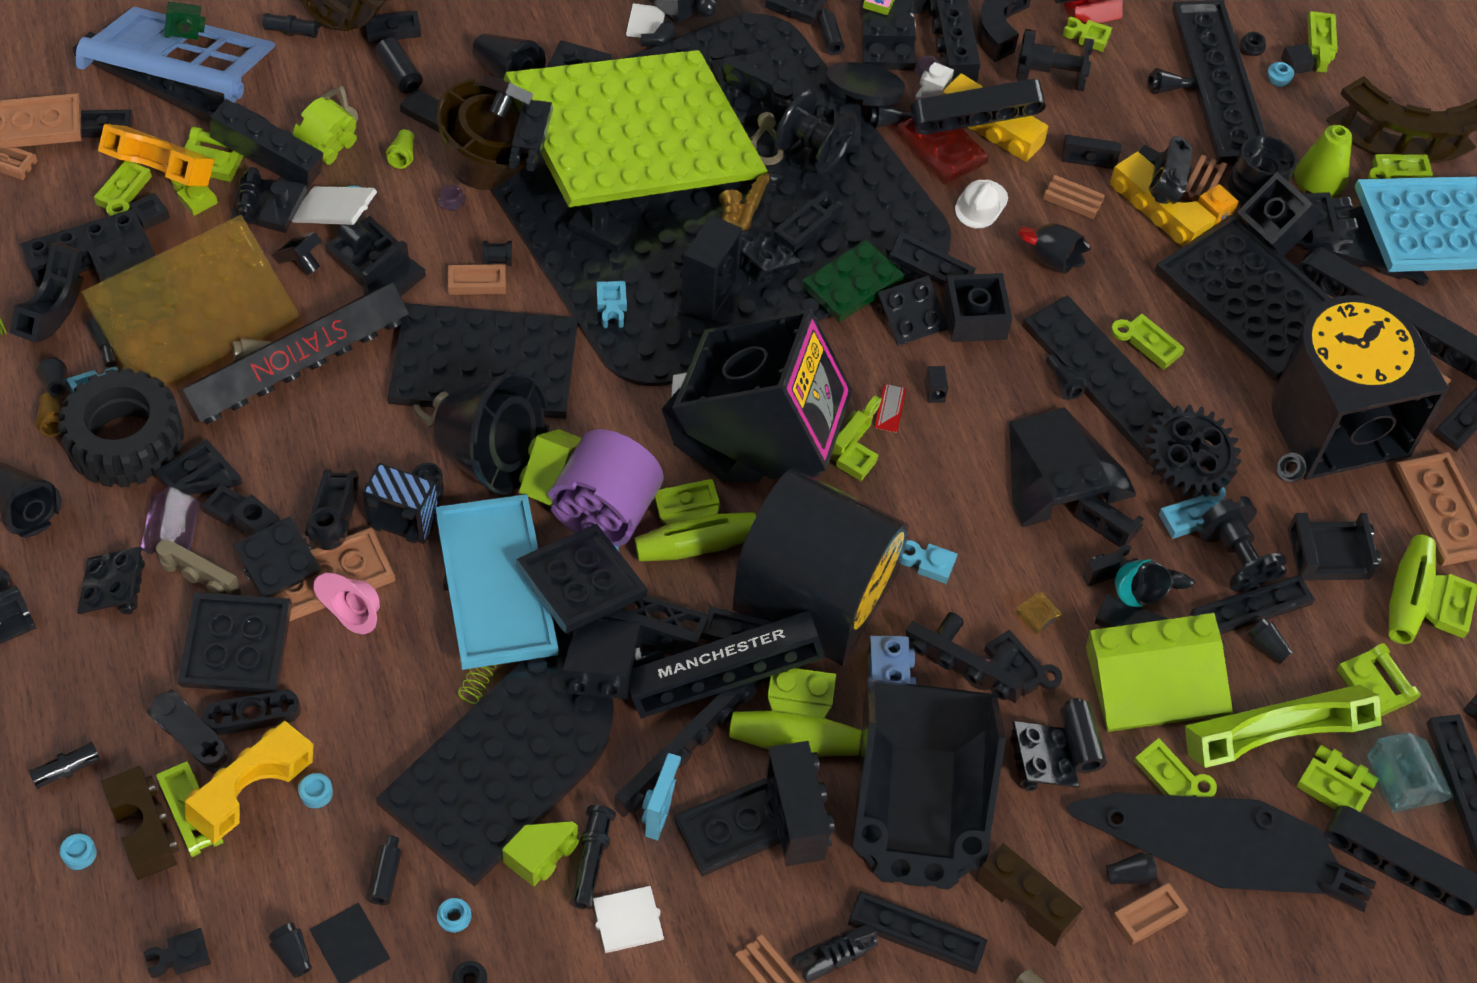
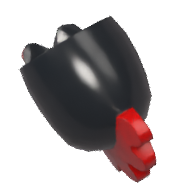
M1049 223L1041 226L1039 229L1022 226L1017 233L1022 240L1031 244L1034 257L1039 262L1063 274L1068 273L1073 267L1083 266L1085 260L1082 253L1091 250V244L1085 240L1082 234L1057 223ZM1075 245V247H1074V249H1073V251H1072V254L1069 256V258H1067L1068 255H1069V253H1070V251H1071V249H1072L1073 246Z

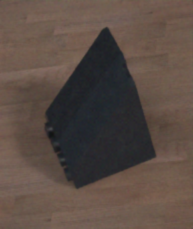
M873 679L867 680L853 848L871 865L873 872L882 882H902L906 885L923 887L936 886L939 889L949 890L959 883L961 877L973 869L976 871L987 861L1006 741L997 694Z

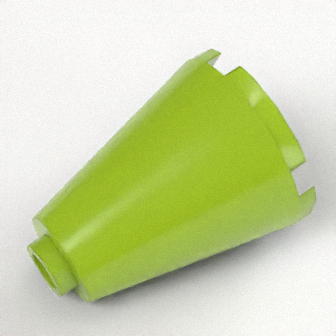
M1341 125L1329 126L1300 159L1293 174L1295 183L1303 192L1306 190L1312 193L1330 192L1331 198L1337 197L1342 193L1348 184L1352 146L1351 132Z

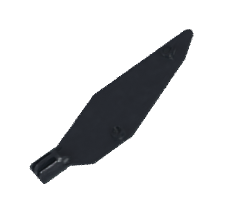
M1112 793L1074 801L1068 807V812L1072 817L1146 853H1152L1154 857L1219 888L1326 894L1361 912H1365L1367 904L1364 901L1370 900L1372 892L1369 889H1374L1377 883L1338 864L1321 829L1260 800ZM1111 816H1119L1122 823L1114 824L1111 821Z

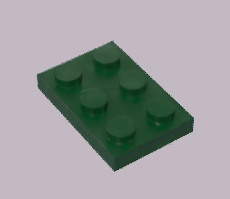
M866 239L803 279L802 287L840 323L879 297L878 292L902 283L904 274Z

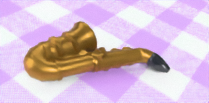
M776 173L761 174L756 179V182L752 184L744 204L740 203L742 200L741 192L737 190L722 192L719 195V201L723 206L722 220L741 227L742 232L748 231L754 211L757 210L767 183H776L783 179V175Z

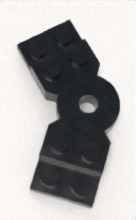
M861 0L859 14L862 19L860 31L862 62L886 70H915L916 30L915 18L911 13L922 14L928 9L929 0H895L888 15L864 9V0Z

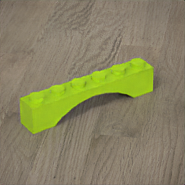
M1359 684L1186 725L1188 756L1204 768L1235 761L1242 754L1255 747L1282 738L1313 733L1356 732L1381 726L1380 699L1378 694Z

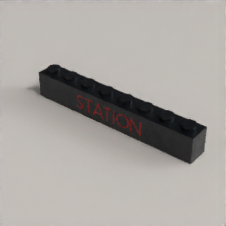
M394 283L385 284L179 389L178 392L194 422H202L204 420L207 425L221 418V411L229 407L234 411L248 404V397L256 393L261 397L275 390L273 384L281 380L288 383L301 376L300 370L308 366L311 370L327 363L325 357L333 353L337 357L353 349L352 343L358 340L365 343L378 336L377 330L383 327L390 330L403 323L401 318L409 313Z

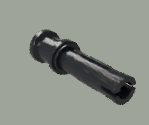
M590 805L586 810L588 821L586 830L581 833L580 837L583 849L570 904L575 908H592L603 851L610 845V838L608 837L610 824L616 817V812L606 806Z

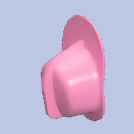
M324 573L315 579L314 591L316 596L347 629L363 635L372 632L377 624L376 613L380 608V601L376 590L369 583L362 580L346 579L336 573Z

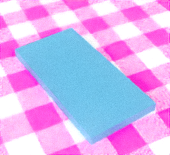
M528 495L435 507L462 670L558 655L552 615L516 568L517 558L538 549Z

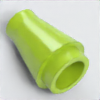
M406 129L400 130L398 136L386 151L387 160L394 168H406L413 161L414 134Z

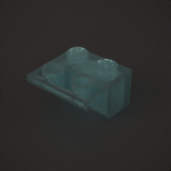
M1406 732L1379 738L1368 753L1367 757L1376 777L1379 778V784L1392 813L1449 801L1454 798L1428 740Z

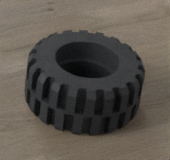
M112 369L105 371L106 374L97 376L95 374L89 377L87 383L83 384L81 382L74 388L75 393L73 395L69 394L63 402L65 407L60 409L58 416L60 421L58 424L59 433L74 469L79 474L85 475V478L89 481L97 483L100 480L101 485L113 487V484H119V487H130V483L138 482V485L146 483L147 478L151 476L156 478L155 471L174 460V455L180 453L182 448L181 441L184 438L182 420L172 391L157 377L151 379L149 373L143 371L134 373L133 369H122V372H115ZM134 416L147 420L141 430L127 438L108 440L96 436L105 424L120 417Z

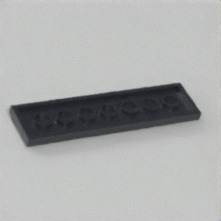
M1224 0L1174 2L1172 7L1173 15L1191 76L1195 79L1196 93L1217 164H1222V162L1236 163L1243 142L1250 137L1266 136L1225 2Z
M1068 295L1025 318L1022 324L1024 329L1048 355H1056L1063 365L1086 379L1087 386L1084 394L1147 461L1151 456L1143 453V450L1148 445L1144 442L1148 434L1147 430L1158 415L1162 416L1167 409L1173 412L1175 408ZM1176 431L1180 436L1184 437L1182 433ZM1172 457L1174 461L1180 463L1177 458Z

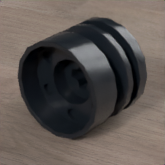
M1258 135L1248 138L1243 142L1228 180L1229 191L1238 201L1245 205L1277 171L1289 182L1298 161L1296 153L1288 144L1271 136Z

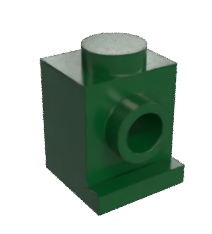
M168 1L164 38L174 36L198 40L199 32L204 33L206 21V17L201 16V6Z

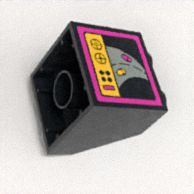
M806 309L704 330L672 408L689 436L770 479L781 478L791 468L816 477L827 470L853 390L812 309Z

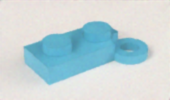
M1223 487L1219 491L1218 496L1215 497L1211 495L1205 497L1201 492V496L1161 508L1159 517L1172 539L1197 531V522L1199 524L1204 522L1201 516L1224 500L1226 496L1225 488Z

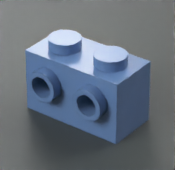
M870 636L867 650L868 679L916 685V677H910V668H914L915 651L914 649H909V637Z

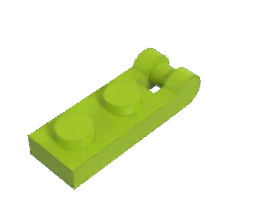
M186 761L156 774V777L191 857H194L201 853V849L213 843L203 834L194 837L192 831L196 828L185 820V801L193 790L199 788L190 765ZM221 838L213 846L216 847L223 844V839Z

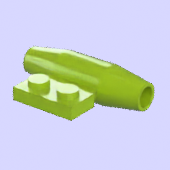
M713 479L660 489L656 493L654 500L660 522L665 526L634 537L639 562L679 560L726 550L745 542L756 514L755 512L718 514L720 502Z
M1416 535L1412 537L1398 565L1389 602V637L1399 644H1409L1414 641L1425 617L1434 624L1435 628L1463 639L1469 633L1477 596V584L1452 574L1436 575V542L1429 536Z
M794 668L771 676L768 700L772 711L733 712L729 737L768 750L772 746L809 741L811 752H816L818 757L858 756L862 730L825 718L832 708L836 674Z

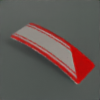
M888 384L883 385L881 403L875 423L876 429L898 432L906 388Z

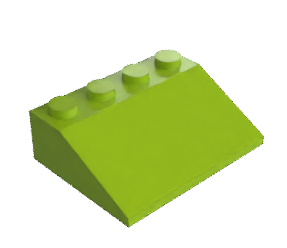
M1214 613L1090 630L1086 651L1107 732L1232 715L1233 710L1223 644Z

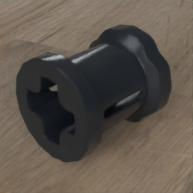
M483 241V265L506 263L507 266H512V241H507L506 243H488V241Z

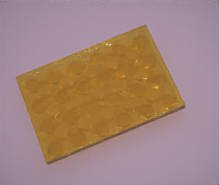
M241 215L81 292L84 301L124 369H133L134 373H138V371L149 373L151 379L157 377L164 382L165 386L231 353L232 341H239V338L257 340L298 319L300 316Z

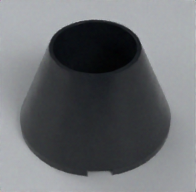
M518 372L506 373L454 391L443 399L436 412L434 420L436 445L442 454L489 491L502 495L512 494L513 490L521 487L522 483L519 482V478L523 468L528 465L530 459L528 449L531 441L537 435L549 432V425H546L544 420V409L548 408L545 394L534 378Z

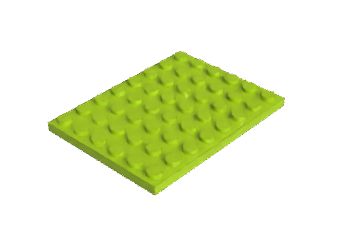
M699 50L512 71L505 74L504 81L533 93L531 100L552 102L553 112L542 156L568 207L757 179L761 174H766L768 171ZM513 99L521 113L523 102Z

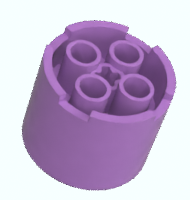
M591 430L584 434L548 492V496L551 497L553 503L551 511L562 524L574 533L598 524L613 545H624L631 538L663 483L664 474L662 468L647 449L631 438L610 430Z

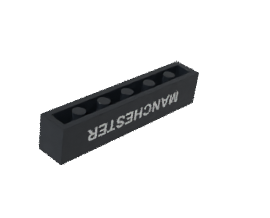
M809 610L633 668L629 679V688L640 719L824 659L825 655L811 612Z

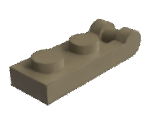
M163 540L157 544L156 551L160 558L162 569L165 571L173 572L177 570L186 580L191 583H201L213 594L239 595L240 588L237 577L234 574L171 540Z

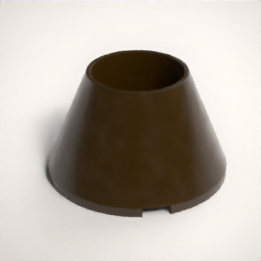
M469 79L452 85L443 93L436 111L437 124L448 166L454 177L461 183L475 189H494L526 166L528 154H521L518 168L512 169L509 167V158L520 112L514 100H512L505 118L490 112V107L497 92L483 86V83H475V79Z

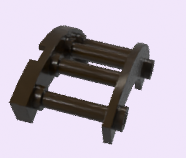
M1365 76L1342 89L1340 94L1349 103V106L1328 117L1326 120L1330 126L1341 125L1346 127L1352 134V144L1372 155H1428L1430 163H1439L1463 156L1476 149V145L1471 141L1469 135L1477 131V99L1460 106L1447 108L1446 111H1431V108L1417 107L1409 104L1405 107L1391 101L1392 97L1380 91ZM1357 112L1374 121L1373 125L1360 118ZM1386 127L1403 134L1398 136L1382 131V129Z

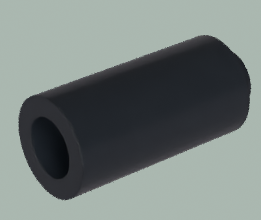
M386 38L379 42L375 48V55L399 91L407 94L412 93L416 88L419 89L423 77L398 40Z
M1081 698L1070 699L1060 709V715L1075 771L1078 773L1098 771L1106 766L1107 761L1091 703L1083 701Z

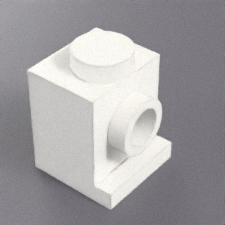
M934 62L930 66L929 72L925 70L919 83L921 88L916 94L915 100L942 95V91L952 82L954 70Z

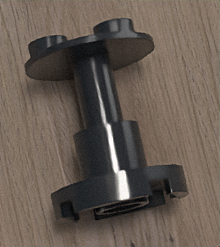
M1025 29L1018 59L1016 81L1028 80L1030 70L1050 73L1051 68L1077 72L1076 90L1084 91L1086 77L1089 76L1091 67L1089 55L1092 54L1094 39L1085 38L1081 55L1077 56L1054 52V46L1036 44V30Z
M1240 496V502L1234 503L1232 498L1210 508L1201 516L1204 522L1202 524L1197 522L1196 529L1204 541L1215 542L1221 540L1227 552L1236 553L1243 567L1231 577L1229 586L1233 591H1242L1244 593L1260 588L1261 584L1270 579L1276 580L1286 574L1287 569L1284 566L1286 558L1283 554L1273 553L1259 557L1251 544L1255 536L1248 526L1254 519L1257 509L1249 497Z

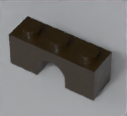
M138 766L101 780L110 809L117 823L130 818L143 820L142 825L136 832L121 838L137 881L177 865L173 853L179 851L173 832L166 834L162 824L169 821L162 803L155 805L152 796L158 794L152 776L145 777L141 767Z
M1004 843L982 865L976 880L1000 902L1003 903L1008 897L1021 904L1030 916L1029 926L1054 947L1075 925L1083 909Z

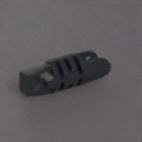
M871 924L840 933V936L835 935L825 940L823 944L818 943L794 955L791 958V962L798 970L804 968L802 978L806 983H809L833 972L834 968L839 969L851 963V961L858 960L869 950L878 945L877 932Z

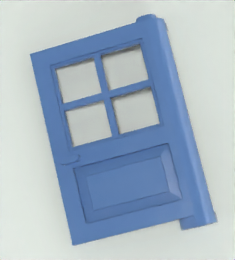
M132 7L93 38H81L76 49V68L84 70L93 60L221 92L224 93V100L228 99L235 103L237 99L242 97L244 92V84L241 83V77L275 47V42L205 25L204 33L199 32V35L217 40L206 49L183 43L188 38L174 36L164 38L166 14ZM225 42L250 48L241 57L216 51ZM176 48L201 53L191 63L166 57ZM209 56L234 62L225 71L199 65Z

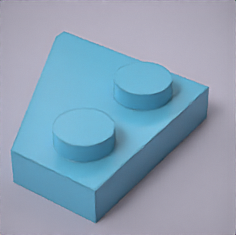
M668 753L654 791L648 789L642 806V809H645L642 817V823L646 824L645 837L657 841L669 813L676 783L674 776L680 765V756Z

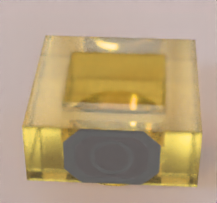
M1039 591L1020 604L1016 610L1019 617L1035 634H1038L1058 620L1061 615V611L1042 591Z

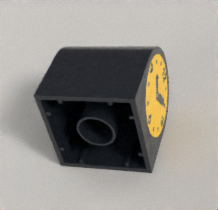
M1356 295L1339 296L1322 302L1307 317L1273 392L1272 413L1290 452L1297 453L1306 460L1307 471L1304 479L1308 480L1410 457L1449 391V387L1416 328L1401 312L1382 301L1370 297Z
M791 468L782 475L767 496L747 535L737 565L732 610L740 614L768 620L770 623L810 610L825 657L843 666L899 573L909 525L806 473Z

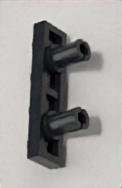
M948 612L935 632L911 621L906 629V637H909V648L914 649L916 654L921 656L925 654L934 659L940 667L946 670L952 669L962 674L971 684H982L992 694H997V698L1001 700L1008 699L1016 704L1022 695L1023 680L1007 671L1019 653L1018 648L1014 644L1003 641L991 661H987L952 642L964 624L963 619L956 613Z

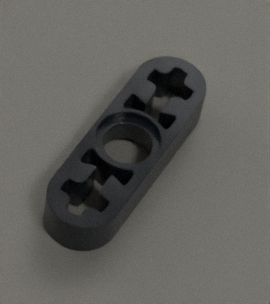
M281 690L213 702L205 708L203 720L217 735H225L276 726L284 721L291 723L299 717L301 707L299 699L294 692ZM283 702H288L289 704L288 711L282 712L281 709ZM267 704H270L271 706L270 709L272 715H268L266 708ZM257 706L261 709L260 715L254 719H247L243 716V712L248 707ZM233 710H236L238 721H234ZM222 713V722L216 723V714Z

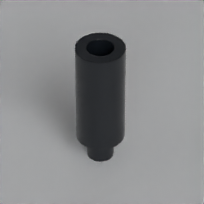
M822 8L819 11L820 15L817 18L826 52L829 55H838L843 52L845 46L835 14L829 12L828 8Z
M386 836L385 844L378 846L366 894V900L370 903L377 905L390 904L402 855V850L398 848L399 838L396 836Z

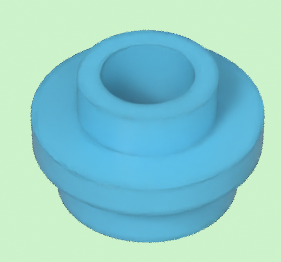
M1275 62L1268 68V79L1275 86H1285L1292 81L1294 70L1284 62Z
M448 899L437 910L438 924L447 932H460L471 921V909L462 899ZM454 912L461 915L456 921L448 919V916Z

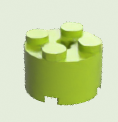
M321 97L313 101L301 114L304 118L302 124L299 126L296 123L293 135L296 138L323 152V162L327 165L335 161L341 149L352 147L357 139V135L354 134L356 129L355 117L329 97L328 100Z

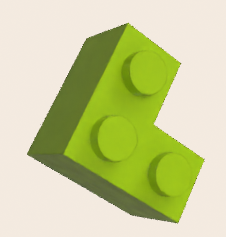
M560 429L537 435L531 441L528 449V454L530 455L528 465L523 468L520 474L519 482L522 484L519 493L527 494L528 497L553 506L548 492L582 438Z

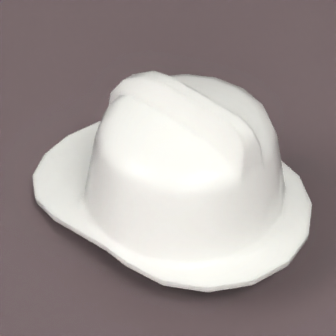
M974 181L966 187L957 200L955 206L956 216L960 222L968 227L975 229L988 227L996 221L1008 201L1007 192L994 181Z

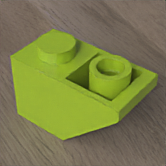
M573 821L525 825L502 849L503 863L534 887L541 879L543 881L547 880L554 872L557 861L563 855L569 856L577 847L579 842L578 825Z

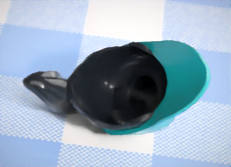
M1151 559L1126 563L1118 570L1115 578V587L1119 598L1124 604L1131 607H1141L1156 603L1165 597L1171 587L1174 589H1186L1196 583L1194 579L1186 574L1166 569L1159 562H1153Z

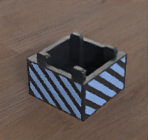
M378 462L362 491L368 525L373 530L379 532L384 530L402 536L408 542L425 544L437 521L435 507L439 506L436 482Z

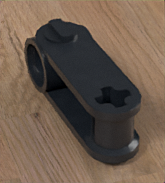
M1180 136L1172 137L1167 149L1164 152H1160L1156 157L1149 191L1158 203L1175 204L1183 195L1188 184L1187 178L1192 147L1187 140Z
M325 469L305 529V535L309 536V540L322 550L336 549L345 541L359 490V475L356 470H351L349 473H334L331 469Z
M169 689L167 692L155 697L151 707L146 711L148 715L167 734H171L206 770L216 773L219 769L227 768L231 765L232 753L229 748L173 689ZM213 751L217 753L214 757L210 755Z

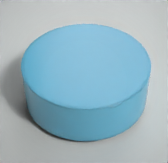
M312 773L301 780L298 786V793L305 806L321 808L332 799L333 788L327 776L321 773Z
M86 834L70 835L60 846L61 859L68 868L73 870H81L93 863L97 855V849L93 840Z

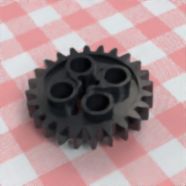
M1178 405L1173 412L1167 409L1162 416L1158 415L1147 430L1148 434L1144 442L1148 445L1143 450V453L1151 456L1147 459L1146 464L1156 466L1151 474L1156 475L1160 473L1162 475L1160 484L1169 481L1171 483L1170 491L1180 487L1181 496H1184L1188 490H1191L1193 498H1196L1200 492L1205 497H1208L1212 490L1217 494L1223 486L1227 487L1237 474L1236 468L1241 463V460L1236 457L1241 453V449L1233 446L1239 439L1229 437L1233 428L1224 429L1222 427L1225 421L1224 418L1216 422L1214 420L1215 412L1212 411L1206 416L1204 415L1203 407L1194 412L1191 405H1188L1185 411ZM1176 431L1182 433L1184 437L1180 436ZM1205 440L1210 441L1212 445L1208 444ZM1172 457L1177 458L1180 463L1174 461ZM1200 465L1206 467L1208 471L1204 470Z

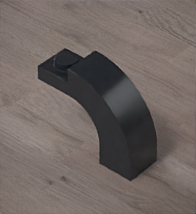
M984 0L977 35L982 49L994 62L1015 53L1019 33L1006 19L1029 8L1031 0Z
M60 242L51 243L42 284L29 301L14 306L10 334L36 343L49 338L61 327L71 313L80 293L84 278L79 275L83 250Z

